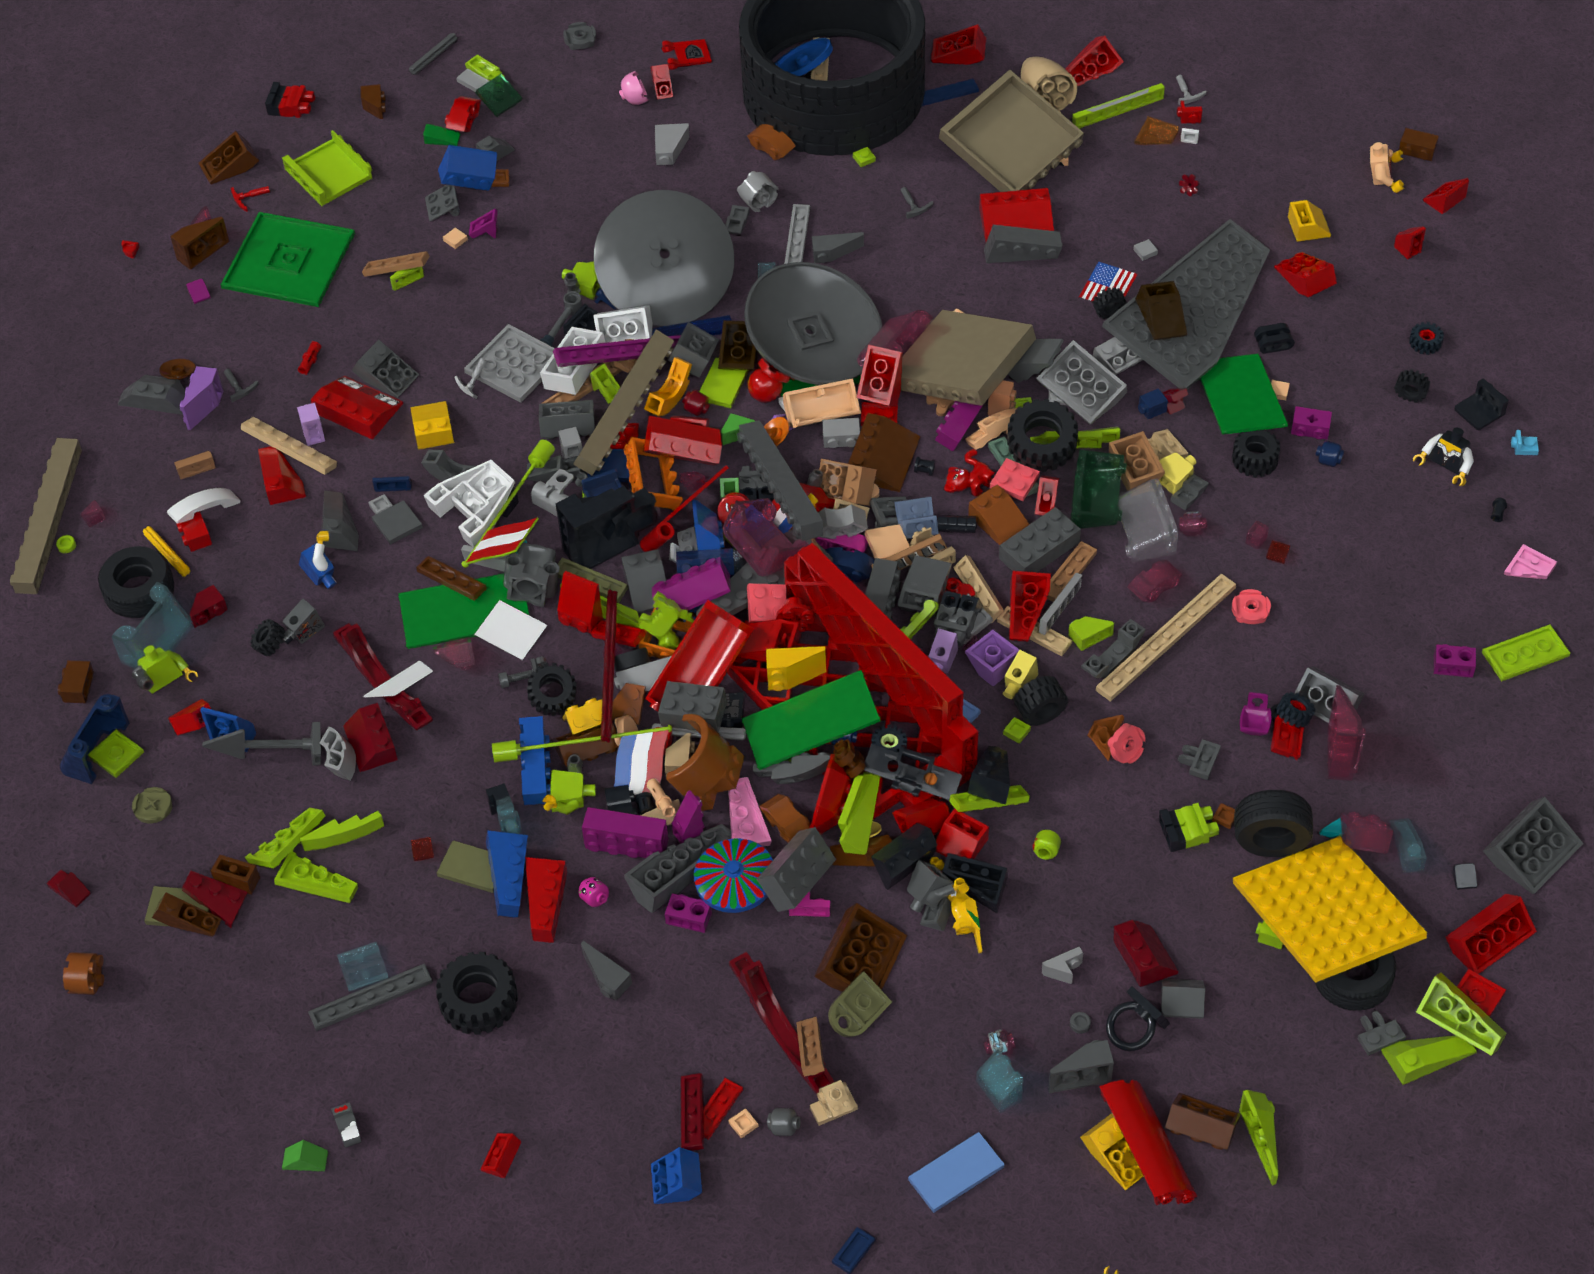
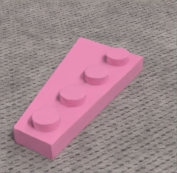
M748 777L739 778L736 789L728 790L731 839H747L760 844L762 847L770 846L771 838Z

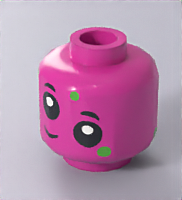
M590 877L581 882L579 897L589 906L598 907L608 899L609 888L598 878Z

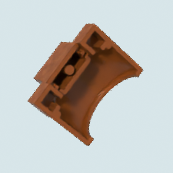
M684 714L682 721H687L701 734L700 743L695 753L685 764L667 773L666 780L684 797L689 790H691L694 796L697 795L703 805L701 806V811L713 809L718 792L736 789L744 755L734 745L729 746L730 744L703 717L696 714Z

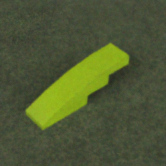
M379 811L372 813L362 820L355 815L340 824L334 819L301 837L300 840L304 851L328 848L366 836L384 827V822Z

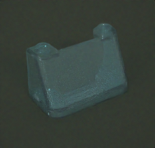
M156 582L150 590L151 599L157 603L136 628L128 625L121 626L111 636L121 663L133 669L138 667V660L145 656L143 651L145 647L151 645L155 649L161 647L164 651H174L193 627L190 616L168 587L159 582Z

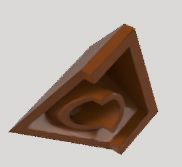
M1123 715L1094 721L1087 735L1092 739L1107 761L1111 757L1108 740L1124 724Z

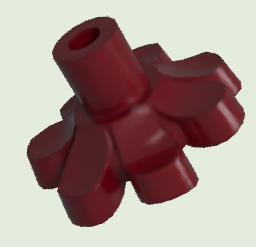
M1184 174L1182 176L1183 180L1179 181V185L1183 186L1180 192L1183 194L1187 192V195L1191 197L1193 193L1196 194L1198 192L1197 186L1199 181L1195 180L1196 176L1193 174L1190 176Z

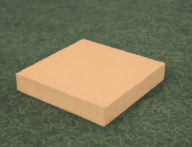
M900 524L865 530L864 535L874 558L885 559L910 547Z

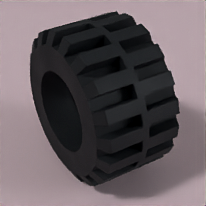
M1270 431L1241 432L1235 438L1232 463H1234L1236 469L1239 468L1241 474L1245 472L1246 476L1253 475V477L1257 478V475H1260V477H1265V473L1269 475L1276 469L1280 454V442L1274 434H1270ZM1251 451H1257L1261 454L1252 453Z
M546 663L543 668L537 667L536 672L533 671L531 678L528 680L527 693L528 700L531 701L530 705L536 707V711L539 713L543 711V715L546 716L548 713H551V716H556L557 712L559 714L564 713L565 709L567 710L571 704L573 705L576 696V682L574 675H571V671L569 669L564 670V666L561 664L557 667L556 663H552V666H548V663ZM546 682H556L562 686L563 692L559 696L551 698L545 696L540 691V688Z
M1041 676L1031 680L1018 690L1019 692L1016 693L1014 698V704L1025 723L1031 726H1038L1052 721L1068 705L1067 695L1058 680L1053 676Z

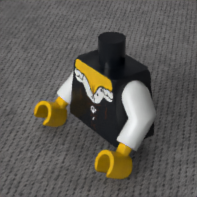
M1456 427L1453 428V431L1447 430L1444 434H1438L1431 438L1423 447V452L1414 456L1413 462L1420 456L1422 462L1419 465H1423L1426 462V455H1429V460L1459 474L1453 477V484H1456L1460 478L1461 483L1459 486H1464L1466 484L1465 475H1468L1474 459L1470 449V441L1463 438L1464 431Z

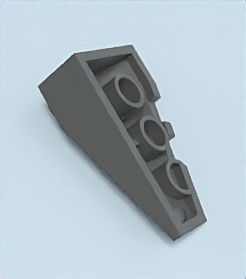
M324 490L321 531L329 532V541L323 542V545L328 548L357 551L359 535L343 493Z

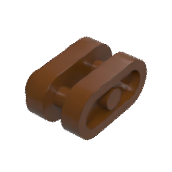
M848 739L839 740L834 746L835 762L840 767H844L846 774L850 778H854L865 768L864 756L858 750L855 751L854 745Z

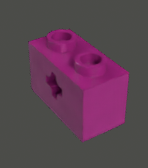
M1296 406L1291 434L1328 440L1332 412Z

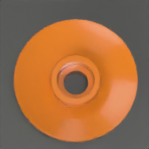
M776 417L764 426L776 446L786 438L789 432V422L784 417Z

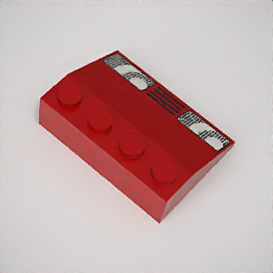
M346 376L321 387L311 398V403H315L319 416L372 440L403 405V401Z

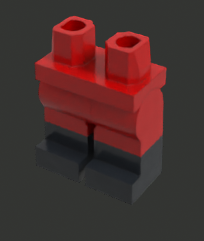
M273 82L265 102L267 113L271 116H295L300 118L302 113L310 114L311 105L307 102H314L315 94L314 91H306L305 85H293L290 87L281 86L280 82Z

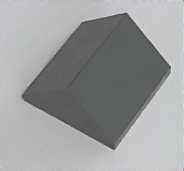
M1166 978L1161 980V1013L1164 1017L1204 1018L1205 986L1203 980Z

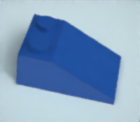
M204 707L200 709L210 740L241 729L245 730V740L254 739L256 731L252 722Z

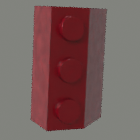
M378 703L359 708L343 725L348 741L355 751L356 763L360 772L398 760Z
M1130 920L1114 926L1113 941L1140 987L1178 974L1176 966L1151 925Z

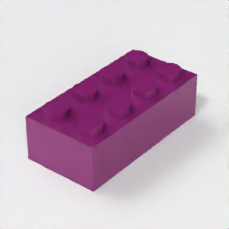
M587 807L582 824L586 849L593 852L605 851L612 855L623 854L631 858H647L652 853L657 851L661 853L667 849L669 840L665 819Z

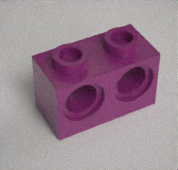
M1436 644L1433 674L1473 678L1476 668V648Z
M672 893L665 911V921L668 925L705 933L712 914V907L707 905L702 899H694L684 894L677 895Z

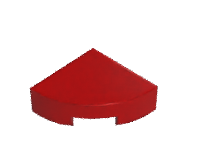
M122 240L123 252L126 253V256L134 259L140 247L139 243Z

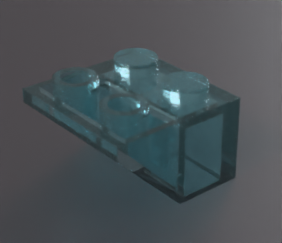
M998 1049L977 1071L976 1082L1001 1114L1021 1102L1024 1080L1022 1075L1011 1067L1009 1058L1006 1055H1002Z

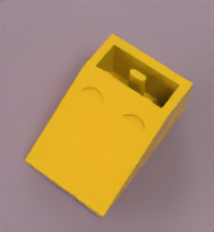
M1112 1113L1080 1137L1090 1153L1124 1190H1127L1144 1177Z

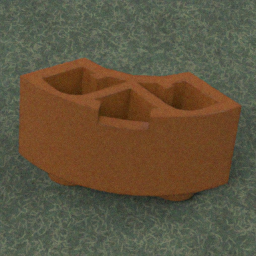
M768 124L759 125L747 135L751 145L756 150L765 151L773 160L784 157L796 147L784 132L781 131L779 133L774 130V126Z
M777 794L759 806L772 827L776 825L780 836L788 843L798 831L810 828L811 824L808 818L800 814L793 807V802L788 796Z

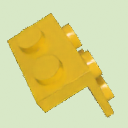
M596 698L586 701L584 706L578 707V705L567 708L562 718L564 721L567 720L572 735L601 725L602 699L597 701Z

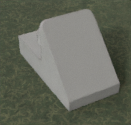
M1077 947L1042 962V974L1046 977L1072 984L1073 974L1070 969H1075L1082 963L1083 952L1081 948Z

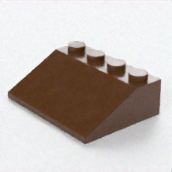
M868 413L848 464L877 469L874 484L882 489L900 492L920 436L885 416Z
M856 903L845 911L814 977L831 988L843 992L860 973L865 972L882 990L907 935Z

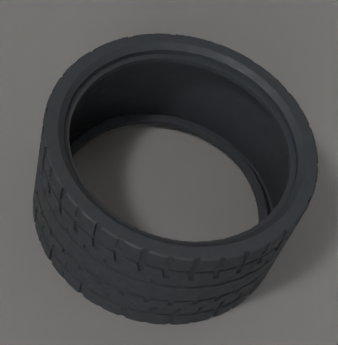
M919 0L746 1L739 20L743 100L750 119L757 127L762 124L774 126V130L779 133L781 131L784 132L796 145L793 150L814 155L835 156L853 154V152L868 147L870 150L893 140L894 137L899 136L916 119L925 95V15ZM824 36H848L864 39L883 47L894 56L889 63L877 71L861 77L837 81L799 77L781 69L771 61L777 54L793 44Z

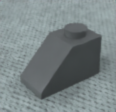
M487 136L476 143V149L497 152V161L515 150L504 139Z

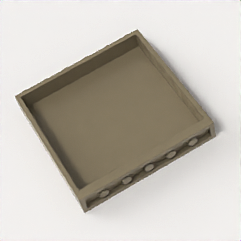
M1009 70L940 129L939 139L1000 192L1032 189L1040 178L1046 177L1051 168L1054 169L1059 165L1060 160L1066 159L1074 148L1077 149L1081 146L1084 132L1015 73Z
M942 310L903 355L901 391L982 406L1036 340L1033 325Z

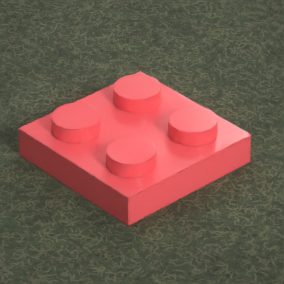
M1006 458L992 479L990 488L998 484L1011 497L1024 501L1038 479L1040 471Z
M751 583L747 585L749 623L776 620L777 611L784 606L787 600L786 585Z

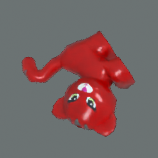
M969 450L964 457L966 463L974 466L973 470L969 472L966 469L950 467L944 490L948 493H954L971 487L972 495L975 497L980 496L983 492L980 486L983 484L989 488L993 479L991 476L995 472L986 463L972 458L977 455V450Z

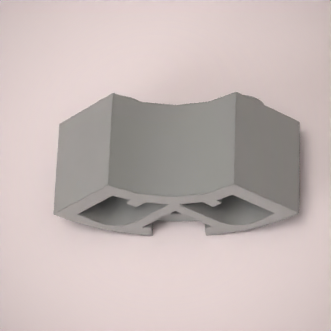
M852 504L842 509L824 508L818 513L823 520L822 538L836 539V536L842 535L852 537L868 529L865 511Z
M328 727L320 741V744L327 752L324 766L334 775L351 781L356 767L355 751L341 734L335 729Z

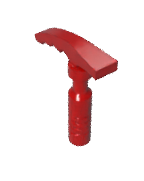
M268 186L239 194L235 192L234 187L231 188L234 201L246 212L248 209L241 203L242 199L270 193Z

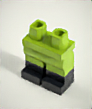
M1195 803L1192 806H1185L1172 811L1167 809L1159 810V823L1170 852L1190 848L1202 843H1209L1210 837L1219 835L1217 822L1206 824L1205 821L1213 819L1210 806L1200 807L1199 803Z

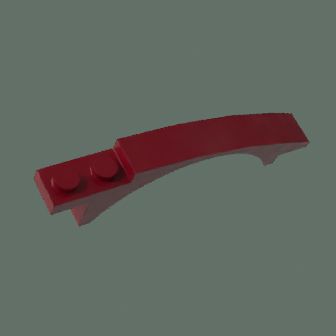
M348 623L333 632L334 638L355 662L357 669L374 689L391 679L372 651L357 623L353 626ZM404 691L395 696H381L416 731L433 721L432 717L423 708L419 698H413Z
M747 952L730 960L729 966L750 997V1003L789 1060L816 1095L819 1093L820 1088L834 1083L826 1068L825 1071L816 1075L804 1077L801 1068L798 1034L782 1011L770 987L760 960L753 962Z

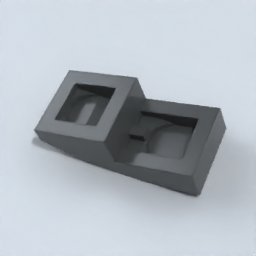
M732 205L730 216L727 217L725 224L729 233L742 234L749 216V207Z
M1193 474L1183 482L1182 488L1172 495L1170 502L1186 510L1205 491L1209 483Z

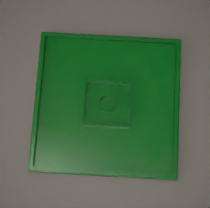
M259 212L220 284L221 288L319 307L355 235V230Z

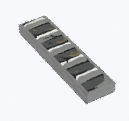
M1075 573L1040 619L1039 633L1045 635L1081 588L1083 575Z

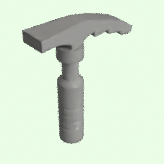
M1178 75L1176 77L1181 91L1184 92V98H1179V105L1180 101H1184V104L1197 101L1206 95L1207 91H1202V93L1191 96L1187 91L1188 88L1183 76Z
M480 358L472 374L470 383L464 385L460 378L455 376L456 383L462 391L475 399L478 396L472 392V389L487 362Z

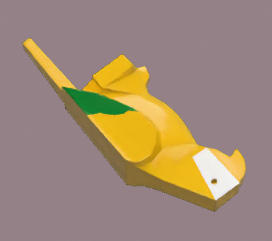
M955 890L954 894L947 896L951 901L952 914L956 920L953 928L956 930V935L972 932L975 937L978 953H982L976 901L966 893L962 894Z

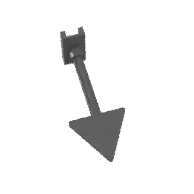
M312 722L310 738H302V740H245V730L241 729L202 743V747L240 759H245V748H302V750H311L312 765H321L320 722Z

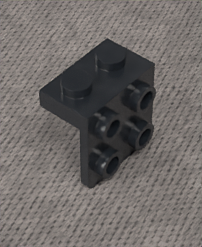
M1483 378L1478 381L1475 394L1455 405L1454 410L1476 430H1481L1505 415L1509 400Z

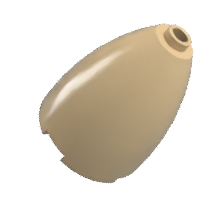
M1029 57L1023 62L1021 79L1059 112L1068 104H1072L1077 94V83L1065 68L1044 57Z

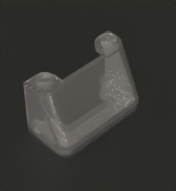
M1158 478L1151 479L1112 499V502L1109 503L1110 511L1115 516H1120L1128 538L1125 552L1127 556H1130L1132 563L1176 554L1178 541L1177 526Z

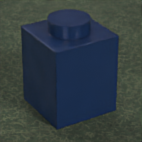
M1158 388L1140 396L1138 410L1147 419H1151L1167 412L1168 400Z

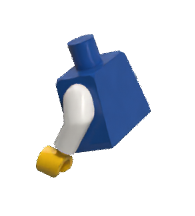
M320 531L316 537L318 543L301 552L299 566L316 586L323 583L327 589H330L337 582L332 577L334 566L324 553L325 545H323V542L329 541V532Z

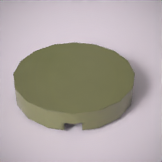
M147 788L144 792L138 793L132 802V810L136 818L141 822L148 824L157 823L164 820L170 814L172 799L167 791L162 788Z

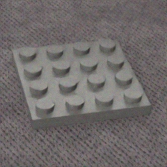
M508 324L464 368V371L472 377L480 358L486 360L487 362L477 380L521 403L542 382L540 372L553 355L554 348Z

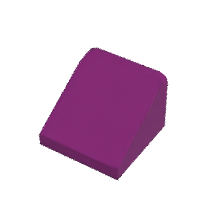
M203 279L186 284L194 304L211 298Z

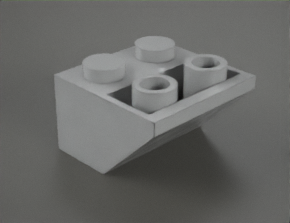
M1116 337L1095 347L1092 355L1114 375L1143 360Z

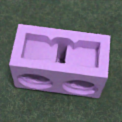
M315 403L297 407L307 446L324 442L325 438Z

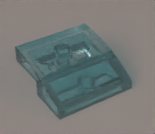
M377 942L337 955L349 992L389 978Z

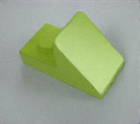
M604 363L590 373L593 390L599 389L609 404L614 399L620 386Z

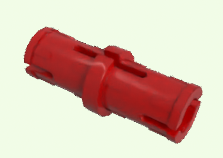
M312 341L307 352L303 354V360L298 367L299 373L307 375L312 364L316 362V356L321 349V345L318 342Z

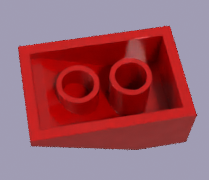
M977 24L934 39L932 63L970 65L984 60L986 37L980 26Z
M868 344L856 398L897 407L901 391L903 352Z
M567 571L563 573L557 608L558 619L563 625H570L577 628L580 632L591 634V631L603 619L599 584Z

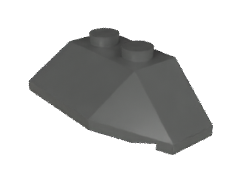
M144 375L123 390L118 405L183 415V412L180 411V403L184 400L185 389L179 379Z

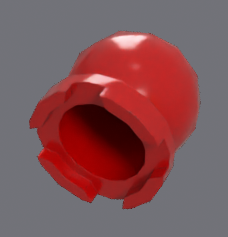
M761 358L758 362L761 368L756 369L750 375L747 385L751 397L758 402L768 403L780 396L783 382L788 383L791 377L783 374L764 358Z

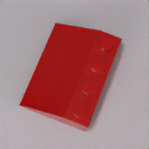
M1048 188L980 194L979 209L985 242H987L993 225L1054 231Z

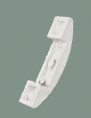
M207 489L182 499L167 511V514L179 524L193 519L196 512L220 504L227 508L240 503V499L230 489Z

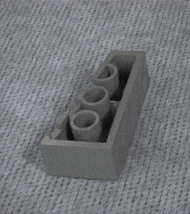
M993 225L984 247L986 263L1057 259L1062 249L1060 232Z

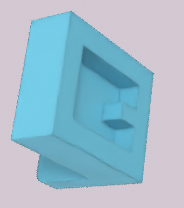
M1516 430L1515 437L1511 439V447L1515 448V455H1538L1537 437H1521V431Z

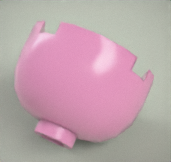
M636 71L629 73L622 79V90L619 91L622 99H626L632 105H640L649 101L647 97H644V95H647L641 79L638 80Z

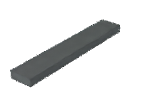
M424 963L310 1010L308 1013L315 1030L318 1031L429 985L433 981Z

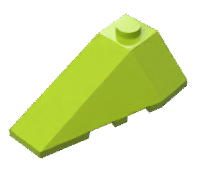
M1456 1035L1399 1041L1381 1049V1052L1402 1085L1477 1053L1472 1044Z

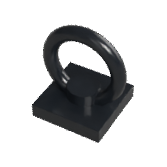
M1131 986L1127 993L1133 1001L1117 1005L1110 1012L1106 1021V1032L1109 1040L1117 1048L1125 1051H1136L1149 1044L1155 1034L1156 1022L1163 1029L1170 1024L1156 1007ZM1127 1010H1134L1147 1022L1145 1035L1133 1043L1124 1042L1119 1039L1114 1030L1117 1017Z

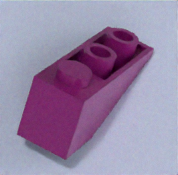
M691 790L687 791L672 821L673 834L680 844L684 843V840L687 838L700 836L703 828H705L702 817H704L701 811L702 802L697 795L694 796Z

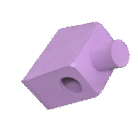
M938 628L929 658L944 673L948 674L958 651L957 634Z

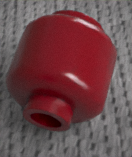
M698 390L688 391L682 401L684 409L695 416H700L702 413L706 414L710 407L708 396Z

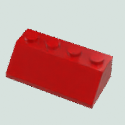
M649 416L643 452L713 466L719 464L722 449L720 429Z
M1504 894L1448 934L1446 940L1452 953L1468 969L1479 974L1537 931L1521 896Z

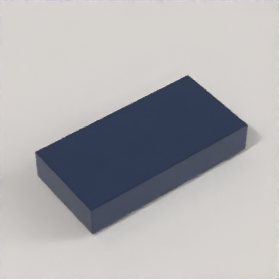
M857 1227L833 1258L832 1264L851 1274L874 1244L875 1238Z

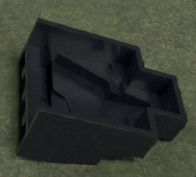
M622 486L616 490L611 488L593 497L579 499L576 494H573L555 503L562 550L572 562L592 569L638 545L639 532L657 523L656 499L654 495L649 493L645 487L632 493L625 486Z

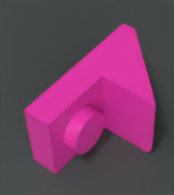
M809 891L794 909H789V916L830 917V900L822 898L810 900Z

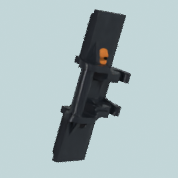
M871 743L864 771L893 780L892 789H900L912 793V796L919 797L921 791L950 800V795L956 794L962 778L961 774L935 766L936 756H928L906 748L905 745H901L898 753ZM906 756L928 764L927 770L902 763L903 757ZM892 760L898 762V769L895 772H891L888 769V763Z

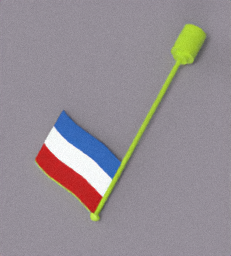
M668 725V727L612 734L611 738L621 737L616 756L614 787L628 785L629 791L633 790L634 795L643 792L651 793L647 788V782L650 779H657L660 784L663 768V751L668 731H672L671 725ZM601 736L520 747V743L516 744V740L492 743L494 763L518 760L521 751L601 740Z

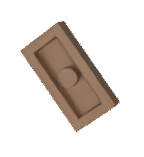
M209 451L174 462L180 479L216 468L212 454Z

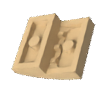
M1168 429L1154 432L1152 438L1148 439L1158 460L1173 453H1178L1183 458L1188 456V452Z

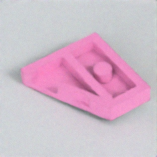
M1523 544L1504 571V575L1547 579L1556 567L1557 561Z

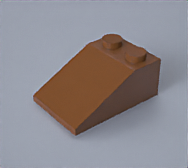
M998 484L969 502L968 516H976V524L999 545L1030 525L1010 495Z

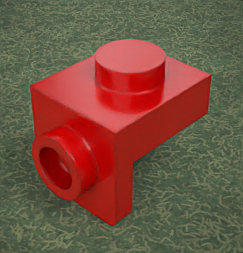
M1180 101V107H1177V117H1180L1181 123H1201L1202 106L1185 107L1184 101Z

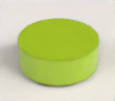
M64 535L56 542L57 548L61 553H70L76 548L75 539L70 535Z

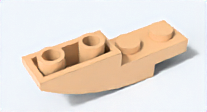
M1017 408L995 413L978 422L977 424L980 429L965 439L967 444L977 450L984 447L990 440L1000 436L1002 432L1007 434L1010 417L1012 414H1015Z

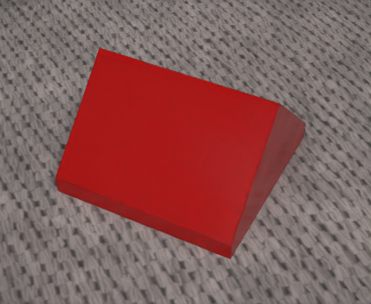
M1465 178L1446 182L1423 198V201L1441 214H1444L1466 198L1469 179Z

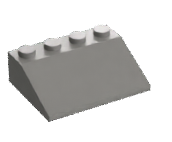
M1074 340L1054 359V363L1036 378L1090 425L1114 407L1127 393V385Z

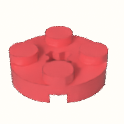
M1243 590L1238 596L1233 598V615L1240 623H1264L1270 614L1271 603L1267 596L1265 598L1261 595L1262 592L1258 590ZM1251 604L1255 609H1249L1248 607Z
M1124 723L1108 740L1112 757L1123 764H1130L1138 760L1144 750L1142 745L1146 739L1145 734L1141 728Z

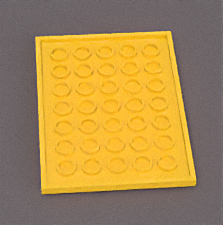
M1341 836L1233 877V884L1315 983L1427 938L1425 929Z

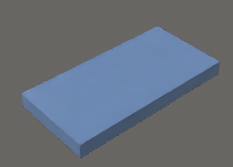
M978 1132L910 1175L908 1180L934 1213L1003 1169L1004 1163Z

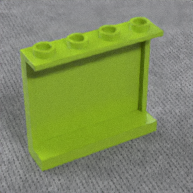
M333 130L331 131V140L294 160L289 155L282 157L285 170L321 206L372 179L371 165L365 162L361 155L356 153L352 146L345 143L342 136L337 135Z

